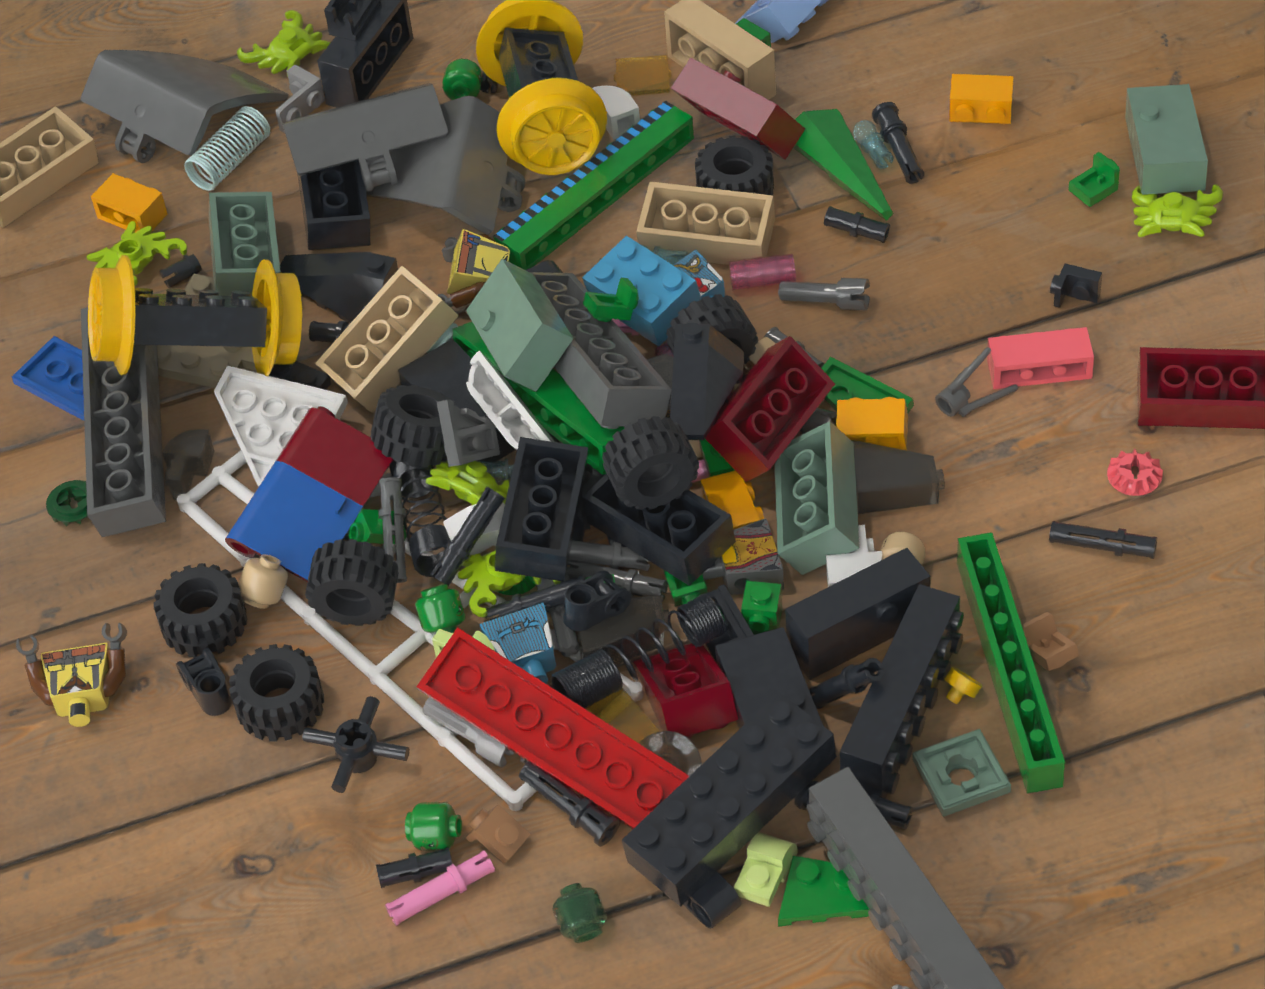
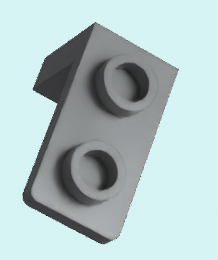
M293 65L287 70L290 84L289 89L293 96L276 109L279 129L284 132L282 124L307 116L325 101L321 78L297 65Z

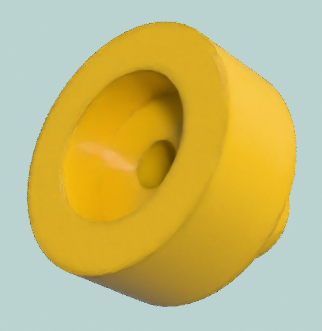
M953 666L944 678L952 686L946 698L955 704L960 702L964 694L975 698L982 688V684L976 679Z

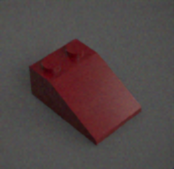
M692 643L684 645L686 655H681L677 648L667 651L670 664L665 663L660 654L650 656L649 658L654 666V673L647 669L642 659L633 662L659 725L670 742L675 740L684 741L690 739L696 733L708 729H721L727 726L728 723L738 720L730 682L704 646L696 647Z

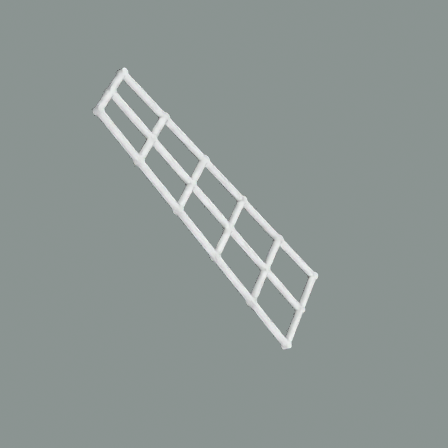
M240 450L223 465L214 467L209 476L186 494L179 495L177 502L180 511L189 515L244 567L245 563L253 558L245 557L229 547L225 542V538L229 533L195 504L219 484L246 504L249 503L254 492L231 476L232 473L246 463ZM406 538L404 541L405 553L411 556L409 542ZM393 545V555H394V554L396 553V546H395V545ZM424 551L421 555L431 556L434 554ZM458 570L452 583L463 589L468 579H459L458 573L460 571ZM285 585L281 599L304 619L305 624L314 628L370 679L373 685H377L438 741L440 746L449 750L502 798L512 811L521 810L523 803L537 792L526 782L516 791L512 789L455 737L458 733L446 726L443 727L439 722L425 715L423 708L387 676L388 673L424 642H429L433 645L432 638L436 632L427 633L423 631L418 616L394 599L391 614L415 633L378 665H375L317 614L314 608H311ZM477 587L470 593H464V591L460 593L463 608L469 605L470 598ZM495 594L497 597L495 605L506 602L505 599ZM487 602L485 603V604H487V605L490 606V607H491V606H494V605H492V604H490V603H487ZM550 629L553 650H559L555 630ZM580 648L577 654H571L569 657L577 662L590 653ZM621 673L623 682L621 691L624 693L598 716V718L609 725L635 701H640L643 698L642 684L630 680Z

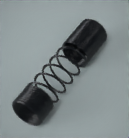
M393 460L389 469L391 477L401 479L402 508H405L406 502L417 503L409 508V510L406 509V517L403 518L414 569L420 575L433 577L430 573L446 551L445 545L447 542H451L445 526L434 525L442 518L444 521L447 519L444 516L445 508L441 504L442 497L438 492L439 487L426 483V479L432 477L430 470L434 469L433 465H429V467L411 466ZM430 491L434 492L429 498L424 500H408V498L422 497ZM437 495L439 501L437 502L430 499ZM424 503L437 504L432 510L427 512H411L412 509ZM439 506L441 507V510H442V513H441V514H440V513H437V512H433V511H435ZM409 514L420 515L412 522L407 519ZM427 515L440 516L430 524H414L418 519ZM412 526L423 527L415 533L410 531ZM442 547L445 548L442 552L435 555H421L424 551H434Z
M705 593L699 595V597L678 607L677 611H670L668 623L661 619H654L652 632L649 629L640 627L636 633V640L629 636L622 637L620 649L612 644H608L605 650L599 649L592 652V654L583 657V659L574 662V664L555 672L551 677L553 688L584 709L594 705V703L622 690V678L616 664L608 654V648L612 647L620 653L633 680L638 681L637 672L625 655L624 639L631 640L638 647L647 669L654 673V666L645 650L641 647L640 631L644 630L653 637L660 656L665 663L670 664L667 651L656 637V622L663 623L669 629L676 648L681 655H686L681 639L672 628L671 615L677 614L684 634L696 647H701L726 633L727 627L724 616L711 596Z

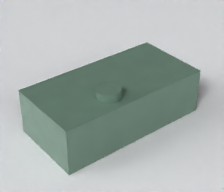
M1190 85L1127 88L1125 119L1141 194L1205 191L1208 159Z
M272 192L209 193V230L214 289L222 296H231L232 291L251 292L252 296L254 278L261 260H270L275 272L280 273Z
M501 259L466 310L504 377L534 391L538 390L574 339L534 275L504 259Z
M829 421L793 439L775 462L778 555L802 575L825 565L826 555L848 554L859 549L854 443Z

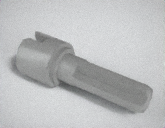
M430 697L425 702L423 707L425 715L473 742L476 753L499 767H504L507 763L503 756L504 753L509 756L514 755L513 751Z

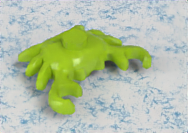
M288 10L285 13V18L293 20H284L282 22L283 29L273 38L267 49H262L257 44H253V52L244 53L243 49L239 48L237 50V57L243 63L259 62L258 67L260 69L272 67L271 73L276 74L286 68L289 70L293 65L300 66V60L309 53L315 54L326 49L330 42L321 40L323 37L322 32L313 33L312 24H307L305 29H302V15L297 11Z
M1214 184L1211 194H1204L1201 190H1198L1197 200H1193L1177 192L1167 193L1158 198L1157 194L1142 195L1140 185L1132 191V201L1140 206L1133 209L1134 214L1138 216L1134 220V224L1143 227L1139 230L1138 236L1144 237L1161 233L1162 229L1168 231L1182 230V233L1193 234L1199 237L1205 236L1203 229L1200 227L1212 224V219L1209 217L1217 211L1213 205L1219 203L1223 198L1221 187Z
M131 221L121 235L122 240L110 249L106 247L86 257L89 261L98 262L95 268H115L119 258L122 255H127L130 259L134 276L143 271L153 260L156 253H160L169 260L171 250L180 249L181 254L185 255L187 253V245L185 241L179 238L163 240L166 238L164 232L150 234L152 231L151 226L144 227L135 232L136 223ZM134 276V286H136L138 279Z
M448 460L441 462V464L436 465V468L430 470L432 477L426 479L427 484L448 491L454 489V493L458 498L470 502L472 505L477 504L486 486L507 498L509 480H505L501 485H498L494 477L486 472L487 467L477 461L451 467L448 465Z
M496 550L483 556L480 553L472 555L469 561L465 560L462 565L465 568L458 573L459 579H468L463 587L464 593H470L477 587L470 598L469 607L473 614L482 618L487 616L486 608L479 607L480 604L487 602L495 605L497 597L493 592L509 590L526 577L524 575L495 571ZM533 577L535 583L540 585L542 582L541 578ZM553 580V583H554L555 585H556V584H559V583L561 582V581Z

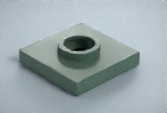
M980 729L912 753V760L943 817L1011 792V784ZM955 769H966L974 775V778L961 782L960 786L951 783V778L948 775Z

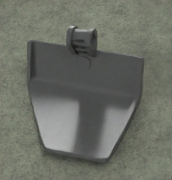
M104 50L98 54L80 100L121 121L122 125L115 141L116 150L122 154L133 155V158L140 163H146L155 153V139L186 155L192 156L203 139L213 114L248 104L285 101L289 94L234 67L205 59L154 51Z
M431 83L311 114L282 124L299 176L358 160L367 192L373 191V187L383 184H398L389 151L448 135V129L436 91Z
M465 96L440 104L448 135L389 151L398 184L391 185L387 183L373 187V191L367 192L366 190V196L401 200L442 209L473 228L489 235L494 230L498 208L506 212H513L521 207L522 196L520 193L525 188V178L521 173L506 165L508 155L503 151L497 137V120L500 112L478 98Z

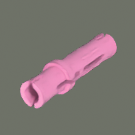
M483 850L478 855L458 866L452 864L446 867L447 872L398 899L386 903V910L389 916L393 917V923L397 926L458 891L461 894L467 891L466 886L495 872L490 858L487 859V853Z

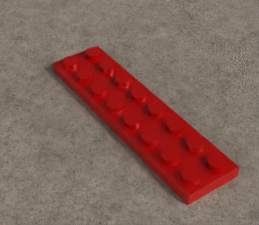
M458 627L416 686L420 692L517 755L550 774L584 798H589L596 806L611 816H615L631 829H634L689 777L680 769Z

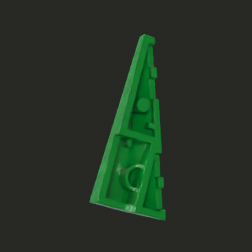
M838 109L803 111L795 120L805 130L793 148L825 171L833 182L887 221L894 213Z

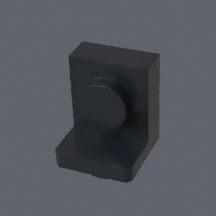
M1064 263L1060 275H1054L1050 286V293L1054 294V307L1061 308L1065 296L1097 303L1101 295L1102 272Z

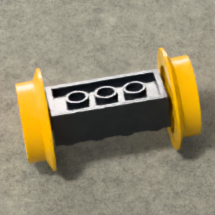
M506 0L491 12L487 21L482 26L476 41V55L480 67L493 81L506 86L509 100L501 109L497 120V137L500 146L512 160L535 173L558 175L573 171L592 157L607 126V111L603 100L594 89L578 81L574 68L583 47L581 25L569 9L552 0Z
M122 255L119 258L115 268H94L92 272L88 298V337L91 357L93 361H113L120 375L128 373L134 345L252 347L256 371L265 376H269L274 364L292 365L296 361L302 331V301L299 282L293 273H276L268 259L261 260L257 267L252 296L251 292L232 291L231 296H222L215 290H199V295H186V291L181 289H167L166 294H153L152 289L135 288L132 265L127 255Z

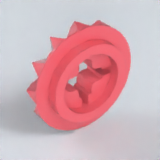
M1136 449L1131 453L1121 451L1117 458H1111L1107 469V477L1110 484L1119 492L1132 496L1151 493L1160 485L1163 476L1159 459H1152L1149 451L1145 454H1139ZM1133 466L1138 467L1139 470L1137 479H1134V474L1131 471Z

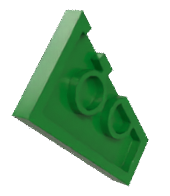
M831 356L821 368L835 383L824 399L836 412L837 401L850 398L882 399L894 397L905 399L907 413L914 406L913 398Z
M793 856L778 917V927L792 925V922L812 920V923L825 922L827 918L869 917L868 910L870 909L863 899L858 901L853 896L847 883L849 878L843 870L838 872L829 861Z

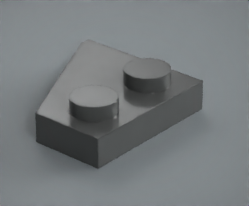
M450 399L437 402L444 439V450L449 467L500 455L495 425L489 418L485 416L479 417L475 411L469 408L460 409L454 406V401Z

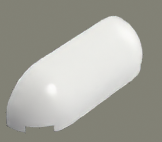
M478 351L470 361L472 366L466 385L470 394L508 443L517 450L520 437L554 442L500 372Z

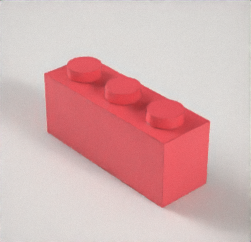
M1087 327L988 338V347L991 348V353L987 356V362L993 389L1007 388L1012 385L1019 387L1092 379L1094 354Z

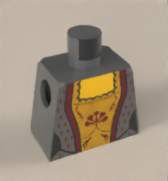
M767 519L735 529L736 542L702 574L704 581L723 577L724 584L731 595L744 594L746 581L781 584L782 590H784L783 567Z

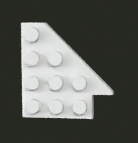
M231 366L226 367L214 389L217 401L258 487L309 408L325 407L335 415V418L340 420L348 404L347 397L344 394L265 376Z

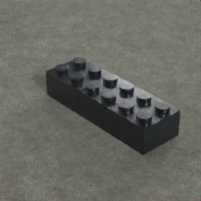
M919 584L882 661L884 669L877 672H884V676L879 681L871 684L840 749V771L849 767L867 793L873 794L875 791L881 793L882 798L886 799L887 794L893 795L897 788L900 776L898 770L901 765L906 766L908 764L913 749L911 742L914 736L920 737L925 725L926 717L924 714L926 709H933L938 696L939 681L945 682L944 678L951 667L949 659L952 653L958 654L963 642V634L959 633L964 619V613L960 612V596Z
M779 692L622 839L627 862L681 907L837 757L834 734Z

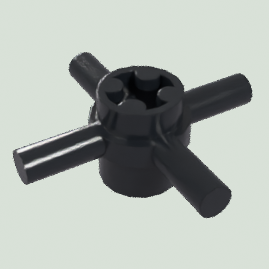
M367 697L359 718L345 721L338 727L336 733L308 727L303 731V741L335 748L336 755L341 760L331 788L338 793L345 792L352 773H363L370 770L375 765L377 756L407 761L409 757V747L377 741L375 732L370 728L380 701L375 697Z

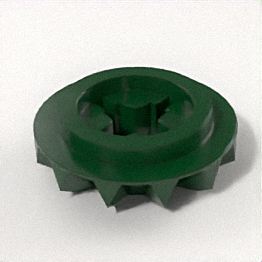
M68 481L51 491L46 501V509L55 523L61 521L67 527L71 522H76L80 525L82 519L89 518L87 515L86 481ZM72 497L77 501L78 507L75 509H71L70 498Z

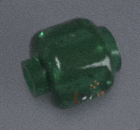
M574 883L561 889V896L554 901L552 911L561 934L565 938L573 939L575 943L586 942L602 934V927L606 924L607 914L597 890L591 887H582L581 883Z

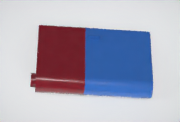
M322 406L309 408L225 538V542L234 551L245 557L253 558L256 554L259 556L266 554L276 557L281 561L280 566L286 571L308 582L315 551L318 548H322L323 544L327 542L334 543L335 540H344L351 524L355 522L360 510L364 508L379 484V480L382 479L391 465L393 458L383 455L381 450L376 449L374 442L371 441V437L335 418V415L329 409Z

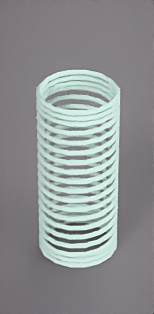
M249 106L241 107L225 125L219 128L201 148L185 161L184 166L188 177L201 189L214 190L239 163H242L246 156H249L270 135L268 121L255 108ZM242 113L247 114V115L251 116L252 118H254V119L260 124V126L262 127V129H263V131H264V135H263L261 129L259 128V126H258L252 119H250L249 117H247V116H245V115H242ZM244 118L249 120L252 124H254V126L258 129L259 133H257V131L252 127V125L245 121ZM226 139L229 140V142L239 151V153L226 141ZM219 146H221L231 156V158H229L227 154L223 150H221ZM216 149L228 160V162L225 161V159L216 151ZM213 153L216 154L217 157H218L222 162H224L225 165H223V164L213 155ZM209 156H211V157L214 159V161H216V162L221 166V168H219V167L215 164V162H213V161L210 159ZM192 162L195 163V166H196V168L198 169V171H199L207 180L213 182V184H210V183H208L207 181H205V180L197 173V171L195 170V168H194ZM198 165H200L204 169V171L210 175L211 178L205 175Z

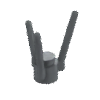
M985 348L950 385L936 395V404L944 414L952 417L959 413L962 417H965L972 410L1017 391L1018 386L1012 385L972 403H968L971 395L963 383L991 353V348Z

